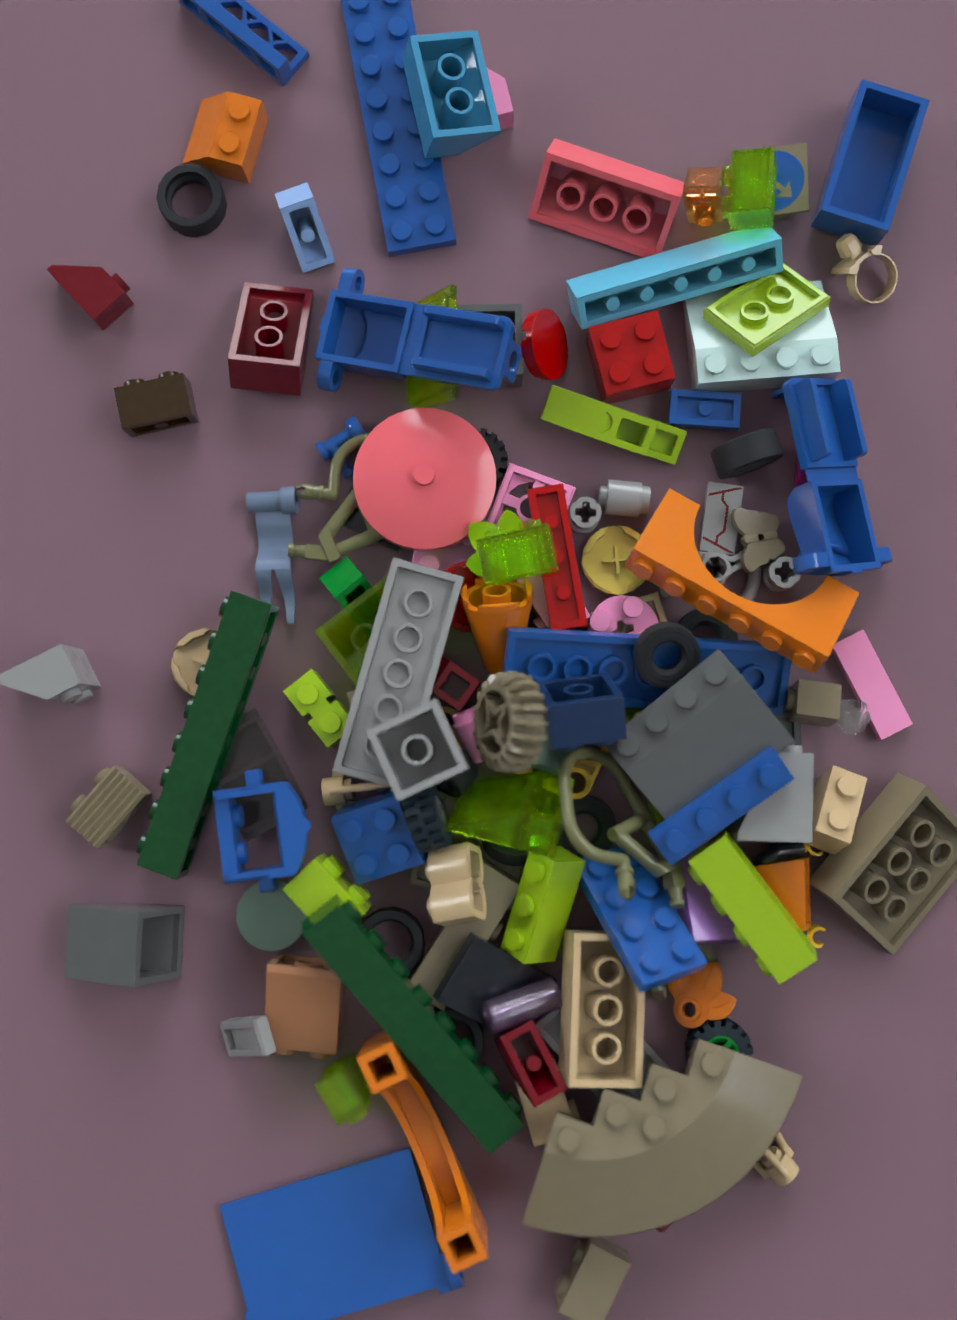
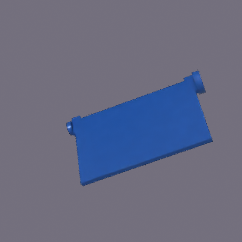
M411 1147L220 1205L247 1308L244 1313L245 1320H330L437 1287L440 1294L465 1287L463 1270L453 1274L443 1251L440 1252Z

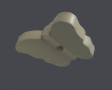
M742 507L732 511L731 522L735 530L742 535L740 542L744 549L741 554L740 563L746 573L755 571L758 567L767 564L768 561H772L784 553L785 544L778 539V532L776 531L780 524L779 518L776 515L764 511L758 513L756 510H746Z

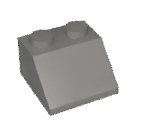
M59 644L0 674V685L46 700L61 701L62 704L72 702L73 705L83 703L93 697L92 691L101 687L84 650L64 644Z

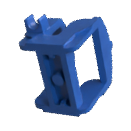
M263 769L245 771L246 787L213 791L224 884L258 880L260 893L273 892L278 890L277 878L293 876L302 869L312 823L307 819L302 801L291 782L281 781L265 784ZM272 792L281 864L245 869V863H249V849L247 842L241 839L240 827L244 826L245 817L242 805H237L236 797Z

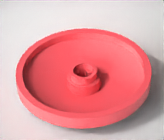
M414 408L388 417L368 434L355 460L353 487L358 506L364 518L381 537L405 549L436 551L460 543L468 538L470 523L484 521L494 500L496 468L488 444L469 422L445 410Z

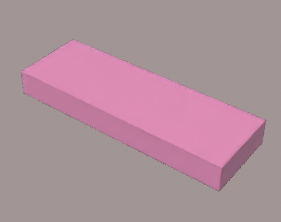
M864 629L836 642L832 653L877 739L883 740L912 725L913 723Z

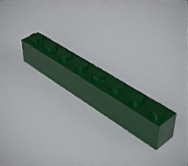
M232 590L229 597L226 596L223 599L219 609V616L222 618L218 630L212 632L208 641L207 650L210 653L206 665L202 664L196 675L197 691L194 698L188 701L184 710V718L187 720L183 731L176 735L172 745V752L175 754L171 766L165 768L160 780V785L163 786L160 798L154 801L149 811L148 819L152 820L148 832L143 834L137 846V853L140 854L137 866L175 880L188 875L214 800L213 791H217L280 606Z
M336 894L301 922L302 935L489 1154L493 1153L525 1126L520 1115V1111L523 1110L521 1103L511 1091H508L506 1094L498 1086L501 1083L499 1077L488 1064L482 1067L476 1060V1057L479 1055L467 1038H463L460 1041L453 1030L456 1027L449 1016L443 1010L439 1013L434 1010L430 1005L433 999L420 983L414 986L407 978L410 972L398 956L391 959L383 949L387 945L380 934L374 928L368 931L359 921L363 916L351 900L344 903Z

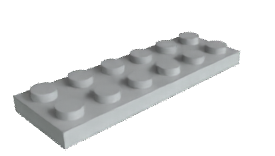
M393 557L332 771L391 787L366 731L430 701L464 577Z

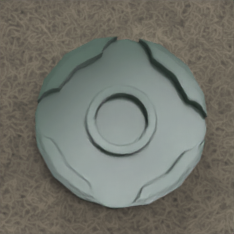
M277 879L278 890L260 893L259 882L255 883L244 892L237 905L236 921L241 935L249 944L260 950L278 951L285 949L302 936L301 922L308 917L282 890L289 883L284 880Z

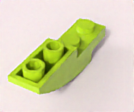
M551 385L540 417L545 421L673 465L676 464L688 432L555 385Z

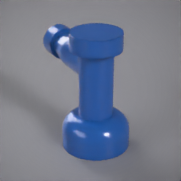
M355 415L346 420V429L324 443L321 440L315 443L325 462L331 458L333 459L336 451L347 440L357 435L366 434ZM348 457L342 468L344 479L352 476L354 470Z

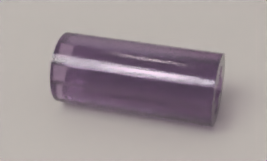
M547 977L484 1001L481 1004V1008L489 1031L492 1034H497L561 1009L562 999L554 980Z

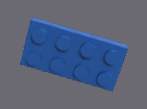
M619 846L605 850L625 854L630 859V866L634 869L633 879L636 891L632 900L627 901L618 892V876L615 875V870L618 869L617 866L598 863L587 857L581 858L586 862L579 885L639 993L704 970L708 962L677 910L670 908L669 901L671 900L659 880L647 871L643 865Z

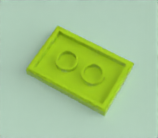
M783 263L784 271L745 282L706 307L703 312V319L754 357L827 308L831 297Z

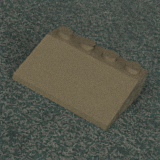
M897 772L856 822L851 844L835 855L830 854L811 876L810 885L880 946L894 955L957 878V818L926 785Z

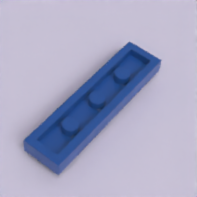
M769 746L648 831V834L670 865H673L795 778L775 749Z

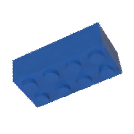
M861 80L850 99L810 227L841 237L847 233H852L861 243L870 246L878 245L889 232L930 100L871 81Z

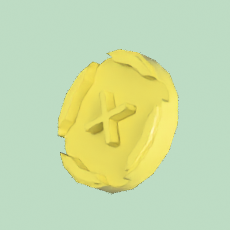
M608 526L601 528L589 538L582 551L581 566L584 577L594 589L606 595L618 596L631 593L644 583V579L638 578L632 571L624 568L632 549L641 536L640 533L627 526Z

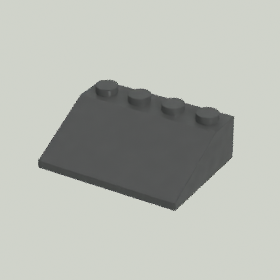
M717 649L626 724L627 739L616 740L614 744L605 747L664 819H667L769 746L774 748L777 754H779L793 743L794 739L724 654Z

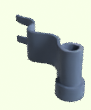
M296 486L281 487L280 491L247 492L246 494L248 513H255L259 547L255 572L260 600L272 604L271 576L272 570H275L284 597L287 625L295 624L296 596L291 574L292 557H288L289 543H294L291 514H299L300 498L295 495V492H298L295 489Z

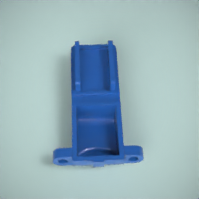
M346 267L341 273L337 290L331 289L325 316H322L319 327L321 333L315 354V359L320 361L317 372V386L320 390L336 392L341 385L344 371H354L401 381L405 380L407 376H412L414 378L487 391L498 390L503 378L509 383L515 382L522 349L512 339L515 326L508 317L363 294L365 285L364 273L361 269ZM513 353V362L509 370L510 357Z
M792 378L784 382L782 388L771 393V398L785 399L801 471H805L807 483L794 488L787 499L789 517L801 550L798 557L792 559L795 574L847 576L862 573L863 571L880 569L882 565L893 562L890 547L877 548L862 479L858 478L856 470L858 466L857 458L866 455L868 449L851 379L837 381L833 378Z

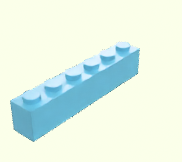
M767 222L566 280L571 312L583 330L591 326L611 322L784 271L782 238Z

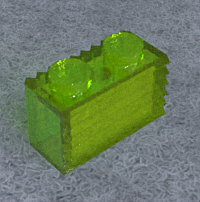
M756 147L739 151L734 149L731 153V164L724 166V185L729 187V195L722 197L721 210L723 219L728 218L731 230L774 227L778 169L774 147H762L761 149Z
M539 519L520 523L519 530L506 532L505 528L490 529L484 532V538L476 539L484 583L491 586L559 571L560 567L552 529L548 523L542 524Z
M349 1053L324 1068L315 1085L337 1126L346 1121L349 1125L357 1123L368 1114L367 1107L371 1105L370 1096L372 1092L360 1065H358L357 1059H355V1053Z

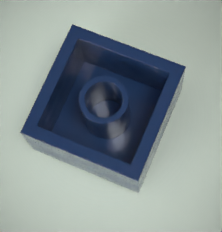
M608 672L537 682L540 686L539 693L545 695L543 705L548 708L545 717L546 722L549 724L545 727V734L551 749L573 751L580 745L595 744L597 746H609L614 744L616 740L627 739L624 696Z

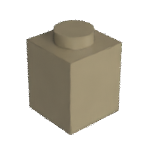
M798 679L790 689H787L784 710H788L790 713L787 722L797 721L802 724L831 727L840 720L842 685Z

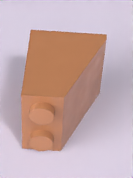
M278 953L267 964L265 1015L267 1016L276 1047L275 1054L292 1055L294 1051L309 1052V1056L312 1058L327 1059L330 1058L331 1054L336 1055L340 1048L347 986L322 957Z

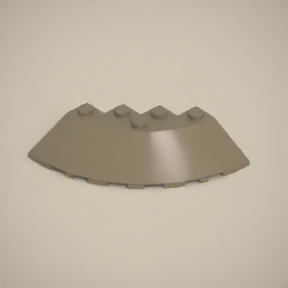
M695 1038L684 1074L648 1062L638 1099L609 1088H602L592 1123L556 1111L522 1224L550 1233L577 1237H615L642 1233L663 1227L696 1213L720 1198L737 1184L765 1154L786 1120L803 1075Z

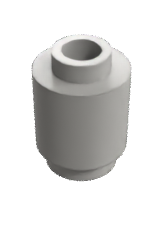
M608 479L607 486H600L598 504L600 507H604V514L628 517H639V514L647 515L650 505L651 488L650 486H642V482Z

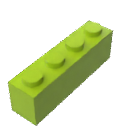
M726 829L690 854L688 860L691 865L688 867L690 875L699 886L705 884L713 896L710 897V900L721 916L727 914L735 924L733 931L744 947L750 945L758 955L755 958L756 963L766 977L769 978L773 975L780 985L817 961L815 947Z

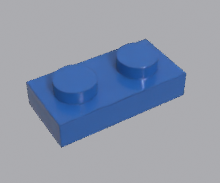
M671 389L669 392L667 424L682 428L737 431L740 426L741 394Z

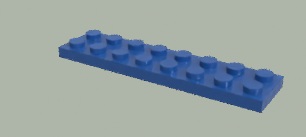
M341 0L389 257L456 245V236L441 158L425 159L402 61L409 37L417 35L411 1Z
M508 627L503 673L505 671H517V673L532 676L534 682L608 672L624 696V707L647 708L670 689L658 688L647 683L637 672L633 662V648L640 634ZM696 638L700 648V663L719 649L745 678L774 715H783L792 664L791 660L775 651L765 649L757 641ZM672 642L660 644L653 654L654 664L661 668L673 666L680 656L678 645Z

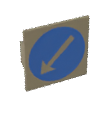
M807 142L736 153L738 221L761 219L762 221L788 218L790 214L810 211Z

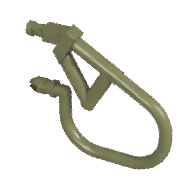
M369 433L352 437L336 451L330 465L328 488H325V485L301 484L296 486L295 489L305 490V493L295 492V495L304 500H318L319 502H323V500H337L340 492L344 462L353 451L361 447ZM353 489L318 534L322 545H296L295 543H289L288 557L297 556L306 560L330 562L332 565L341 561L342 556L379 541L383 537L368 524L359 508L368 530L337 544L335 543L333 538L358 506Z
M581 746L576 750L568 751L559 764L558 788L562 823L571 843L581 854L590 860L617 866L618 869L615 870V875L618 876V892L624 900H632L636 889L633 879L634 869L630 866L629 857L622 853L601 850L591 845L580 832L575 820L571 769L578 760L589 759L599 762L612 773L634 811V816L608 829V838L643 865L656 878L663 876L664 890L668 891L671 900L669 901L670 908H683L685 906L684 899H682V889L685 888L682 868L684 860L681 858L673 865H670L648 834V831L657 826L647 806L644 805L628 774L613 756L603 750ZM642 828L659 859L629 835Z

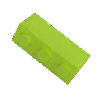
M562 846L530 847L501 943L502 949L523 964L554 962L556 960L586 861Z

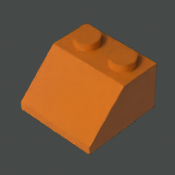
M230 91L202 99L184 156L183 165L187 163L201 165L212 171L214 175L250 184L269 121L262 100Z

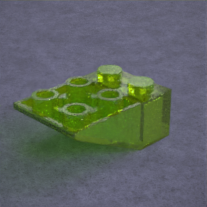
M535 771L473 782L464 795L458 799L447 823L446 830L463 836L493 842L501 846H509L532 852L536 855L554 858L564 830L560 808L558 775ZM571 779L572 794H573L575 779Z

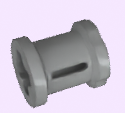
M587 496L580 497L571 505L568 515L571 529L576 533H589L598 525L602 512L600 505L596 503L595 499ZM582 508L587 509V514L592 516L587 523L582 522L581 516L577 515Z
M788 556L779 557L763 569L762 581L766 588L774 592H783L800 580L801 574H795L793 558ZM781 568L782 573L787 574L788 578L781 581V576L775 575V571Z

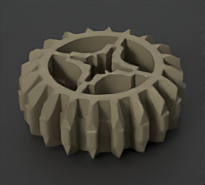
M517 671L498 672L497 674L490 675L487 681H483L482 691L477 693L478 703L473 707L475 709V718L472 720L475 723L473 735H476L477 738L475 746L476 749L480 750V758L485 761L488 768L502 771V773L522 772L523 770H529L532 764H537L538 754H542L544 750L542 742L547 740L545 727L549 723L546 722L545 717L548 708L543 705L545 695L539 693V683L534 682L530 675L517 673Z

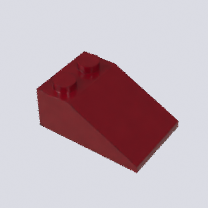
M244 282L227 358L231 388L301 396L306 367L313 289Z

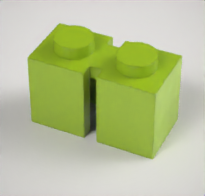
M310 669L283 692L303 717H313L307 723L327 748H333L341 742L349 711L341 701L335 700L331 704L328 700H332L336 695L318 672Z

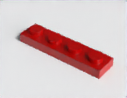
M563 483L527 489L550 628L571 630L587 627L588 623Z

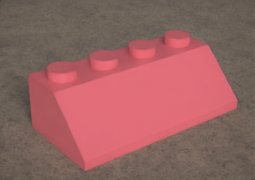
M554 138L546 151L528 218L644 258L662 252L686 183Z

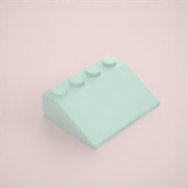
M821 280L809 281L824 292ZM737 287L724 288L683 300L691 390L735 392L782 388L783 383L792 378L834 379L841 372L838 340L829 307L752 357L703 319V312L706 307Z

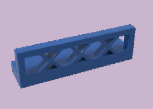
M179 0L180 4L283 87L310 57L309 52L245 0ZM238 7L243 11V20L239 21L225 8ZM264 28L269 32V41L265 42L251 29ZM290 49L296 56L288 64L287 58L277 50Z

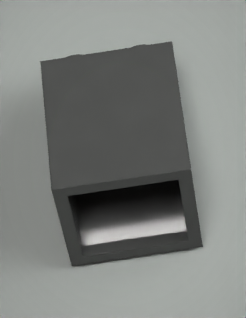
M94 901L69 904L64 978L131 988L181 978L185 906Z

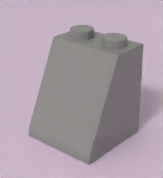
M789 745L778 755L795 779L728 825L724 830L726 829L733 839L739 841L813 843L814 753H802V745Z

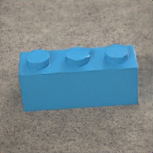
M478 30L410 36L402 61L425 159L459 155L499 135L501 128Z

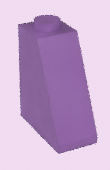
M691 851L682 858L684 860L682 868L685 888L682 889V899H684L685 906L676 909L697 946L740 943L733 931L735 924L727 914L721 916L710 900V897L713 896L705 884L699 886L690 875L688 867L691 865L688 860L693 852Z

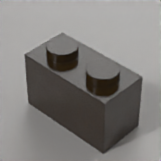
M167 371L160 373L156 379L147 381L131 379L123 383L124 386L114 388L122 429L131 437L199 422L191 382L184 373Z

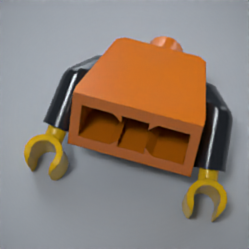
M776 843L758 854L754 859L753 866L812 945L816 948H821L824 943L819 940H813V934L819 930L826 931V929L816 923H811L809 857L821 856L824 851L813 852L810 845L805 843Z

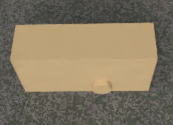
M565 929L563 934L559 1072L569 1088H642L645 991L642 993L638 992L605 930Z

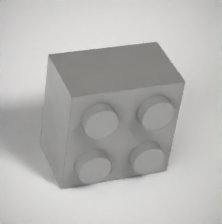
M436 698L366 731L397 801L470 769L439 700Z

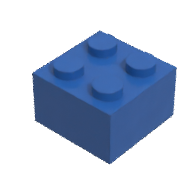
M393 790L342 806L330 818L357 885L421 865L428 858V852L421 853L417 849L415 841L412 840L411 831L408 830L407 819L404 816L403 811L405 810L402 806V800L397 801Z

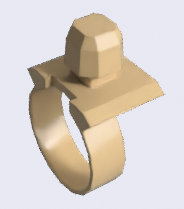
M847 233L836 241L837 251L840 257L844 259L832 268L830 274L847 275V288L850 295L856 301L861 303H881L890 297L897 285L898 271L895 262L889 256L881 253L883 245L862 246L854 234ZM873 255L880 258L885 264L888 279L882 294L878 298L869 301L859 293L856 278L860 267L859 264L865 258Z

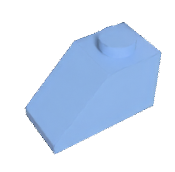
M308 183L275 193L302 272L305 273L335 262Z

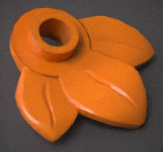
M708 962L704 970L668 983V989L675 999L673 1014L680 1025L686 1028H698L707 1020H722L733 1011L737 999L728 993L721 992L723 974L719 962ZM690 1002L696 1007V1013L692 1017L685 1013V1006Z

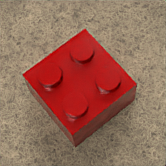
M658 310L588 328L586 344L602 402L613 404L670 390L676 377Z

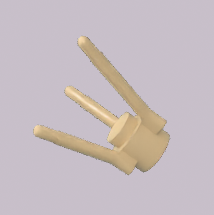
M332 771V777L322 778L321 782L325 806L336 805L337 811L342 806L354 803L349 800L355 798V792L388 788V786L374 782L354 784L352 778L346 779L349 775Z
M779 1131L775 1137L779 1148L777 1146L769 1147L760 1159L762 1163L758 1161L753 1168L764 1179L771 1178L778 1187H783L797 1176L799 1166L792 1159L794 1151L787 1145Z

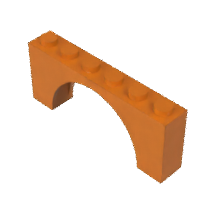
M669 488L632 549L624 568L632 571L638 578L648 580L664 589L667 594L691 604L701 613L710 615L725 623L733 631L743 633L759 642L765 649L775 651L793 661L796 666L807 669L815 674L829 658L859 596V592L827 575L817 590L809 596L792 603L762 604L734 594L710 574L698 554L694 538V524L701 505Z
M384 1030L366 1038L358 1054L357 1061L372 1094L378 1092L384 1097L396 1115L409 1141L431 1201L436 1222L437 1240L452 1273L455 1274L488 1258L487 1221L420 1072Z

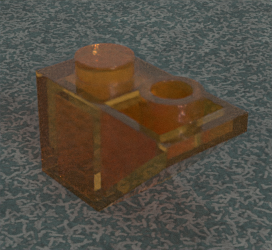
M724 166L688 168L683 185V198L688 223H694L698 226H710L715 222H723L725 196Z

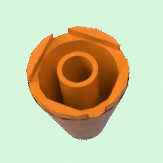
M495 574L490 577L476 578L474 586L467 589V584H465L460 592L461 603L485 669L492 674L503 673L508 627H528L533 600V586L526 579H524V584L516 582L515 575Z

